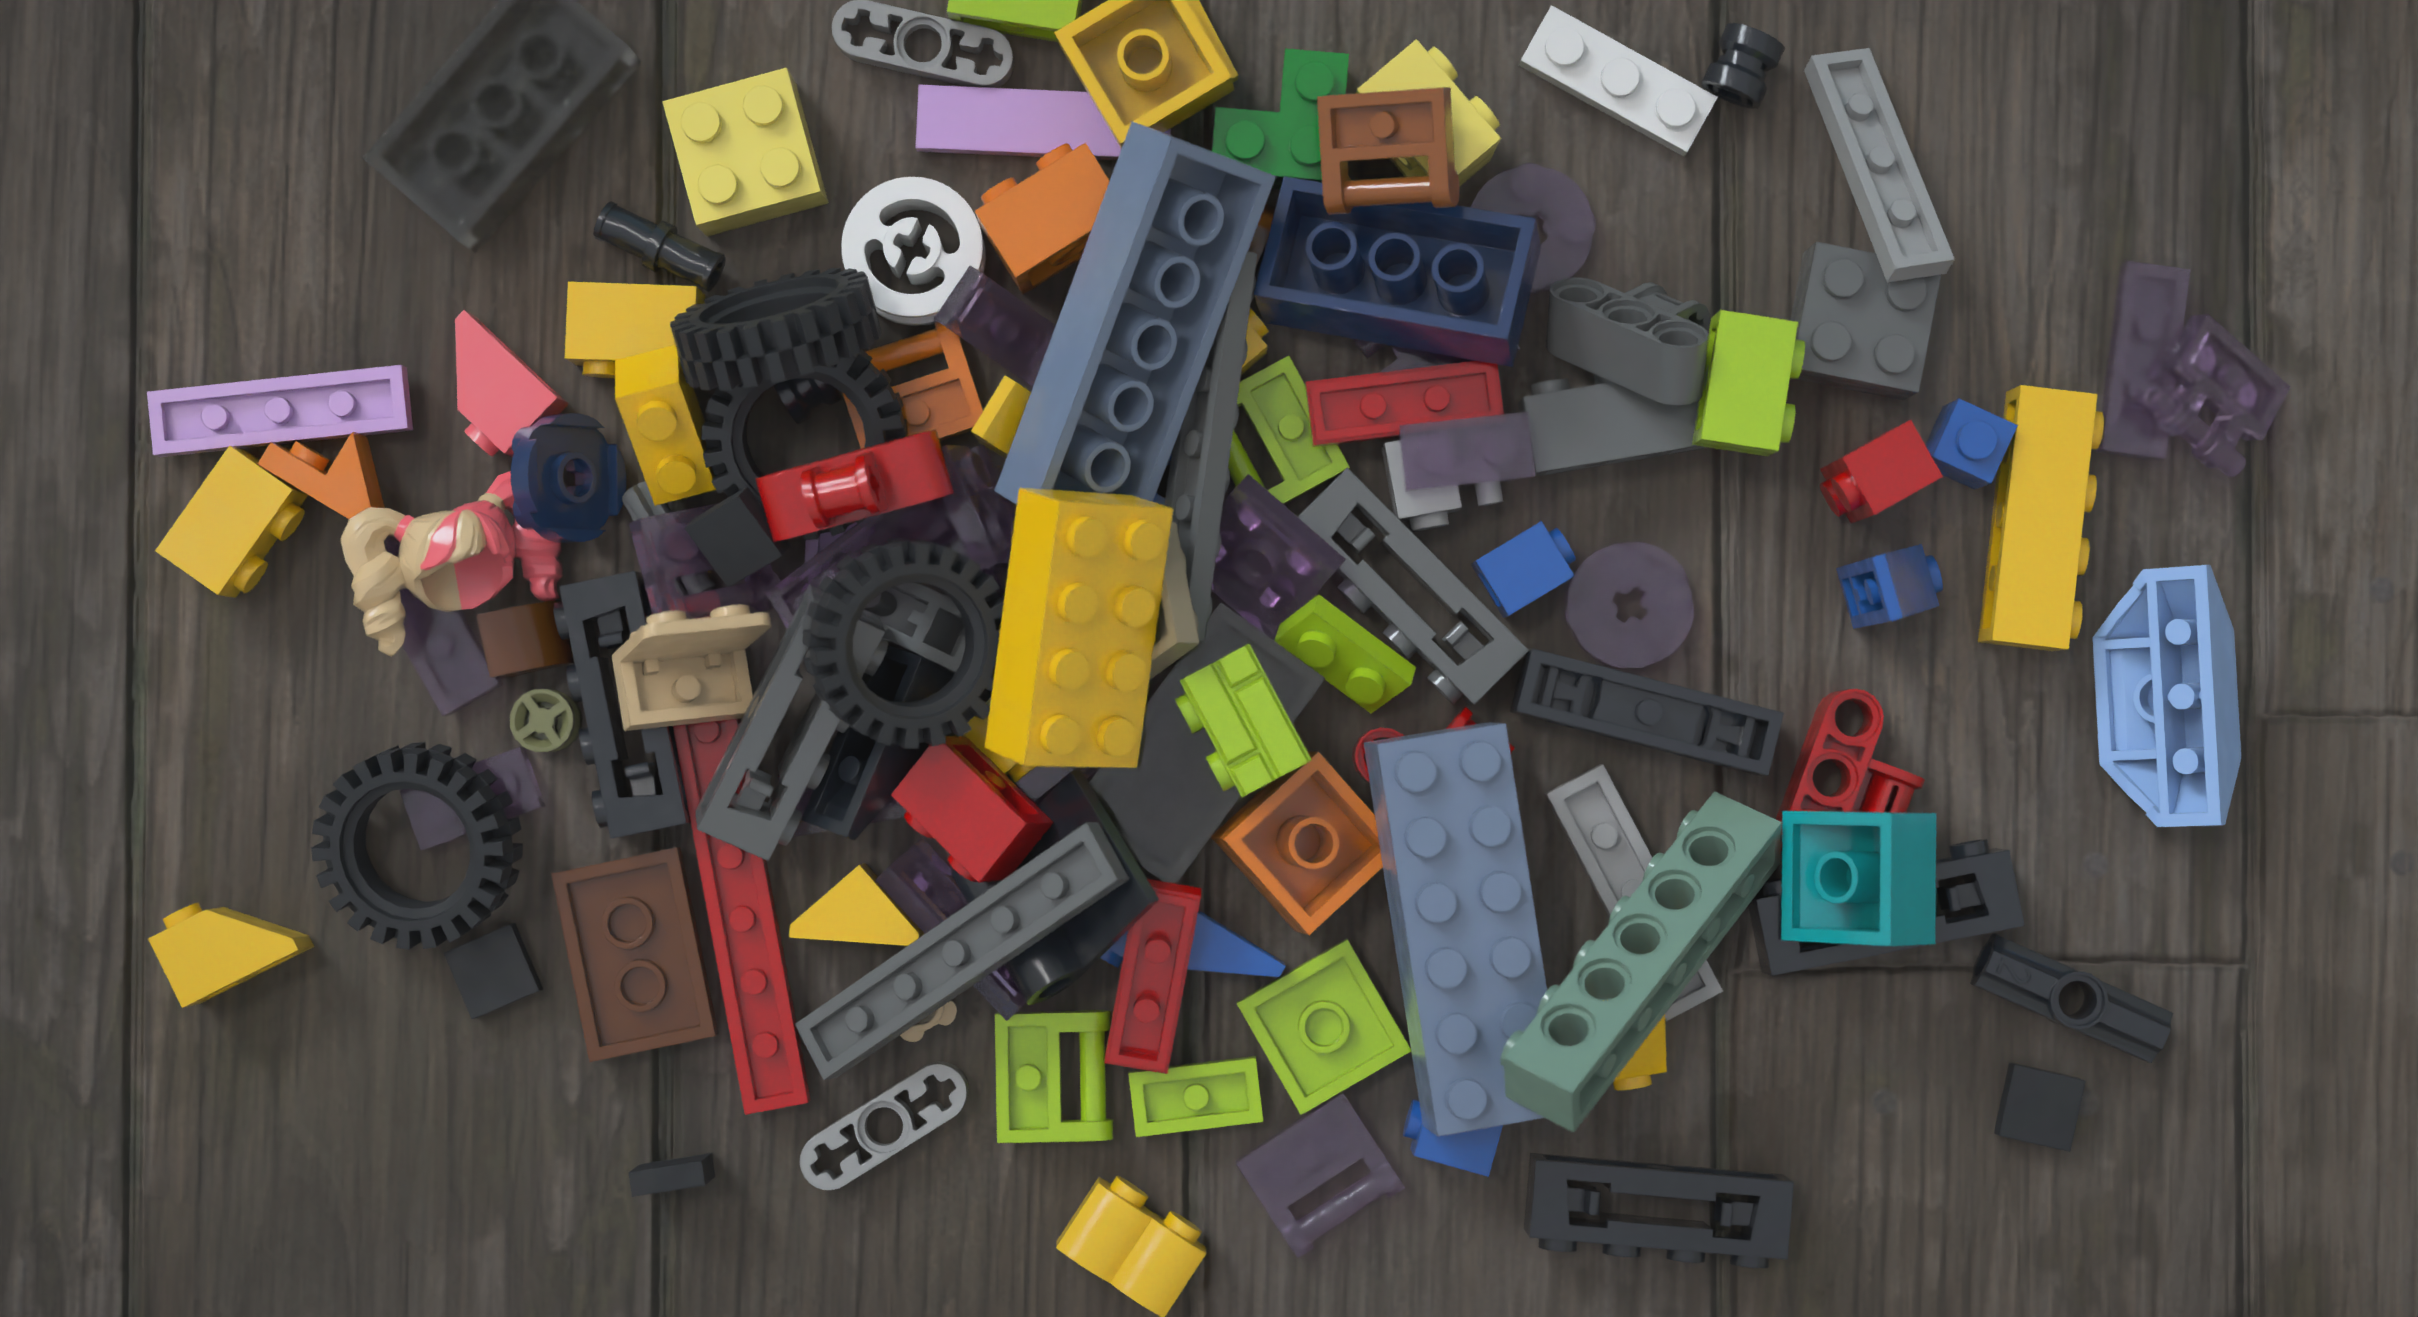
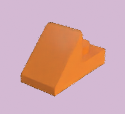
M356 432L350 434L328 472L324 469L330 460L298 441H295L291 449L270 442L257 463L347 519L352 518L368 507L385 508L368 439L366 436Z

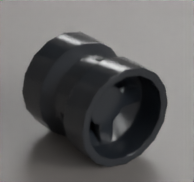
M1728 23L1718 43L1724 55H1720L1717 62L1711 63L1708 66L1701 85L1711 94L1729 103L1745 108L1758 109L1767 91L1764 82L1766 73L1764 71L1772 70L1778 66L1785 47L1776 38L1758 29L1743 24Z

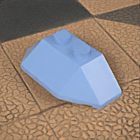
M2211 565L2143 569L2134 580V585L2118 602L2092 638L2099 764L2123 791L2146 812L2145 815L2157 827L2225 825L2241 762L2234 628Z

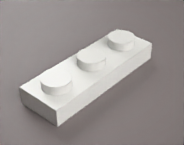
M1552 5L1519 63V66L1682 156H1685L1718 98Z

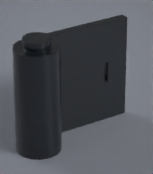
M1080 768L1070 771L1038 805L1054 823L1015 871L1085 823L1098 822L1127 873L1129 880L1004 964L1027 1005L1043 1002L1072 985L1159 901L1158 896ZM954 869L951 871V876L968 904L1001 882H972L961 876Z

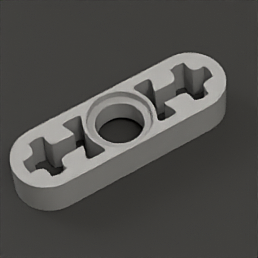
M852 0L845 3L838 9L832 21V34L839 50L847 58L856 62L964 87L999 88L1009 80L1013 73L1014 56L1010 43L1004 35L994 29L869 0ZM861 16H869L873 29L891 34V21L901 22L894 35L895 54L893 56L884 54L888 48L886 40L874 37H866L863 46H854L852 35L845 31L847 25H858ZM922 28L935 31L942 41L939 54L928 62H917L911 59L905 50L909 35ZM952 36L962 37L959 43L961 51L974 54L981 53L984 44L993 45L995 57L1003 60L1001 65L990 66L986 75L977 74L975 62L956 56L957 69H947L946 67L953 54Z
M932 1062L818 1132L805 1144L800 1155V1167L804 1177L811 1185L822 1190L841 1188L952 1119L961 1111L968 1098L969 1088L965 1075L958 1067L951 1063ZM934 1074L940 1082L950 1078L956 1087L949 1095L952 1105L943 1108L942 1104L938 1101L927 1105L918 1112L927 1122L920 1127H916L910 1107L897 1094L903 1090H908L909 1099L912 1102L928 1090L929 1085L926 1080L928 1076ZM881 1107L891 1108L896 1111L903 1122V1131L900 1138L888 1144L879 1143L872 1139L866 1126L869 1114ZM853 1124L859 1144L872 1157L862 1161L860 1151L857 1149L846 1156L840 1163L843 1174L836 1176L831 1169L819 1172L814 1164L821 1156L818 1145L825 1143L830 1150L839 1148L852 1138L843 1128Z

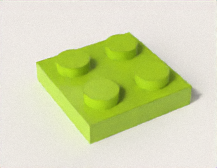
M1347 938L1236 1002L1300 1115L1411 1052V1048Z

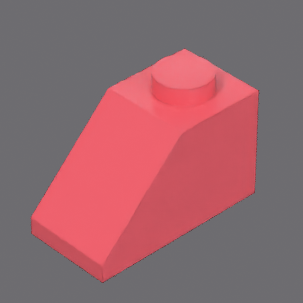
M463 310L455 319L457 410L471 422L464 432L490 456L493 457L501 450L504 454L513 457L512 440L518 430L523 427L532 426L543 417L560 414L569 403L477 317Z

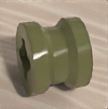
M534 689L529 691L514 703L510 713V729L514 738L524 748L534 752H559L566 749L578 738L579 729L582 728V713L578 704L568 694L558 690ZM556 717H558V718H557L558 723H557V726H556V729L558 730V733H557V731H556L555 728H554V726H555V724H556Z

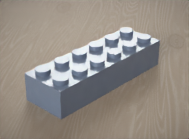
M1131 122L995 492L1016 505L1019 488L1133 495L1153 502L1276 176L1139 123Z
M1488 722L1364 742L1423 1127L1437 1136H1444L1545 1118L1506 1097L1504 1067L1500 1063L1501 1054L1508 1039L1517 1030L1524 1032L1536 1017L1539 1004L1547 991L1506 723Z

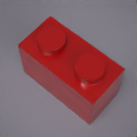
M1909 420L1820 468L1826 481L1820 483V489L1834 514L1838 517L1845 514L1850 524L1876 515L1943 476L1914 424Z
M945 736L946 743L933 747L930 745L891 796L906 810L904 818L914 830L927 838L935 839L950 854L948 862L957 873L972 882L1002 881L1017 869L1054 822L966 736Z

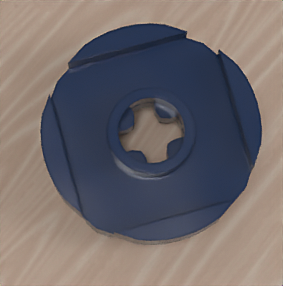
M579 413L550 415L541 418L532 426L523 427L516 432L512 440L511 487L514 497L513 515L522 528L527 530L534 529L540 536L553 542H585L598 538L606 531L599 529L605 525L609 516H618L623 506L622 496L626 492L625 463L617 443L608 444L604 435L597 430L605 427L596 419ZM565 466L568 472L575 473L576 479L575 485L569 486L567 489L563 482Z

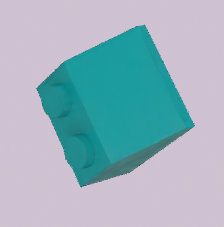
M1782 811V941L1877 946L1935 944L1936 813Z

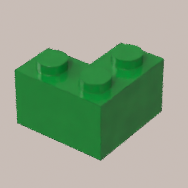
M1285 48L1279 112L1215 107L1212 151L1276 176L1271 189H1281L1284 176L1322 183L1317 96L1346 94L1349 54Z

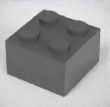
M1816 241L1803 252L1790 321L1798 322L1796 339L1805 341L1803 366L1797 380L1898 400H1905L1919 393L1941 275L1887 283L1876 253Z

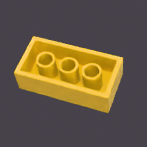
M1019 488L985 740L986 749L1023 766L1137 768L1173 508L1133 495Z

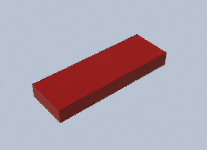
M1470 361L1305 382L1313 447L1497 425L1505 422L1498 364Z
M1147 879L1158 896L1159 901L1127 932L1104 1063L1168 1074L1202 888Z

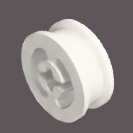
M902 177L889 180L871 189L852 209L842 235V258L845 270L851 268L857 269V272L863 271L866 273L877 314L896 323L913 326L928 325L954 315L971 300L984 274L986 262L985 244L973 210L956 191L932 179ZM909 210H924L941 216L956 230L960 243L959 249L955 253H945L936 229L932 225H928L923 236V245L928 256L926 259L916 256L912 260L906 274L912 285L927 284L936 277H943L944 281L932 290L919 294H904L887 288L872 274L870 265L871 253L875 250H883L891 271L900 279L906 266V260L900 248L903 244L913 247L922 229L918 218L914 217L901 219L892 226H885V223L895 215Z

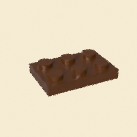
M681 847L551 874L589 1062L713 1037L719 1034Z

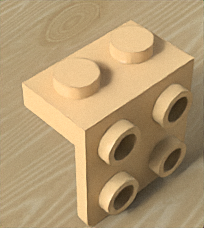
M748 605L720 607L712 610L708 618L688 620L685 611L657 613L647 617V625L632 632L630 638L612 655L624 731L743 718L753 698L745 649L771 628L770 615L767 612L750 613Z

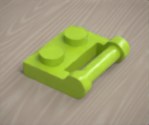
M1290 356L1279 360L1240 382L1237 405L1238 407L1243 406L1283 480L1282 483L1266 490L1237 434L1233 430L1228 468L1230 476L1245 502L1240 508L1248 523H1251L1338 476L1346 468L1349 469L1350 466L1338 444L1313 447L1305 384Z
M1110 1010L995 1013L997 1143L1082 1142L1113 1139V1119L1106 1118V1074L1104 1063L1105 1031H1109L1111 1025ZM1060 1032H1079L1081 1119L1062 1120Z

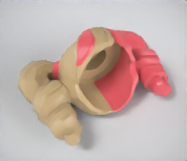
M511 471L498 475L487 492L481 495L478 501L466 503L452 511H440L414 518L389 508L368 507L348 520L340 542L345 562L354 576L351 588L354 591L353 605L364 612L363 625L366 635L378 640L379 651L392 657L404 645L406 632L403 623L406 612L401 603L400 590L405 588L413 596L433 609L444 612L475 609L494 598L512 580L514 558L521 560L523 577L529 581L530 591L536 598L544 602L555 601L559 598L556 585L563 573L562 563L558 559L561 553V543L543 538L534 529L527 530L522 528L515 518L514 524L511 527L507 516L504 514V510L508 509L513 515L514 497L511 487ZM393 536L400 543L398 557L386 551L384 541L387 537Z

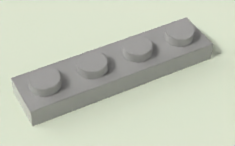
M1870 48L1812 55L1804 72L1887 283L1946 274L1955 260Z
M1600 764L1548 791L1544 795L1610 918L1611 912L1620 898L1625 895L1631 897L1643 882L1645 870L1652 856L1604 765ZM1707 960L1665 1013V1021L1723 992Z

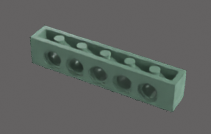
M1715 791L1699 811L1691 810L1679 827L1677 839L1666 853L1659 852L1651 859L1645 870L1643 882L1632 896L1625 895L1616 903L1611 912L1608 926L1597 940L1590 939L1581 947L1574 961L1573 970L1560 986L1554 984L1546 991L1539 1004L1536 1017L1524 1032L1517 1030L1508 1039L1500 1059V1063L1504 1067L1506 1097L1574 1133L1781 863L1782 822Z

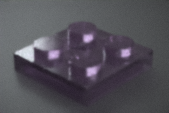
M1248 474L1223 503L1219 530L1221 547L1215 559L1211 590L1271 643H1274L1279 625L1312 600L1346 559Z

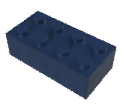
M1284 176L1254 297L1263 321L1267 324L1513 367L1541 251L1536 218L1458 205L1456 207L1435 208L1432 202L1352 207L1349 214L1330 215L1324 206L1321 182Z

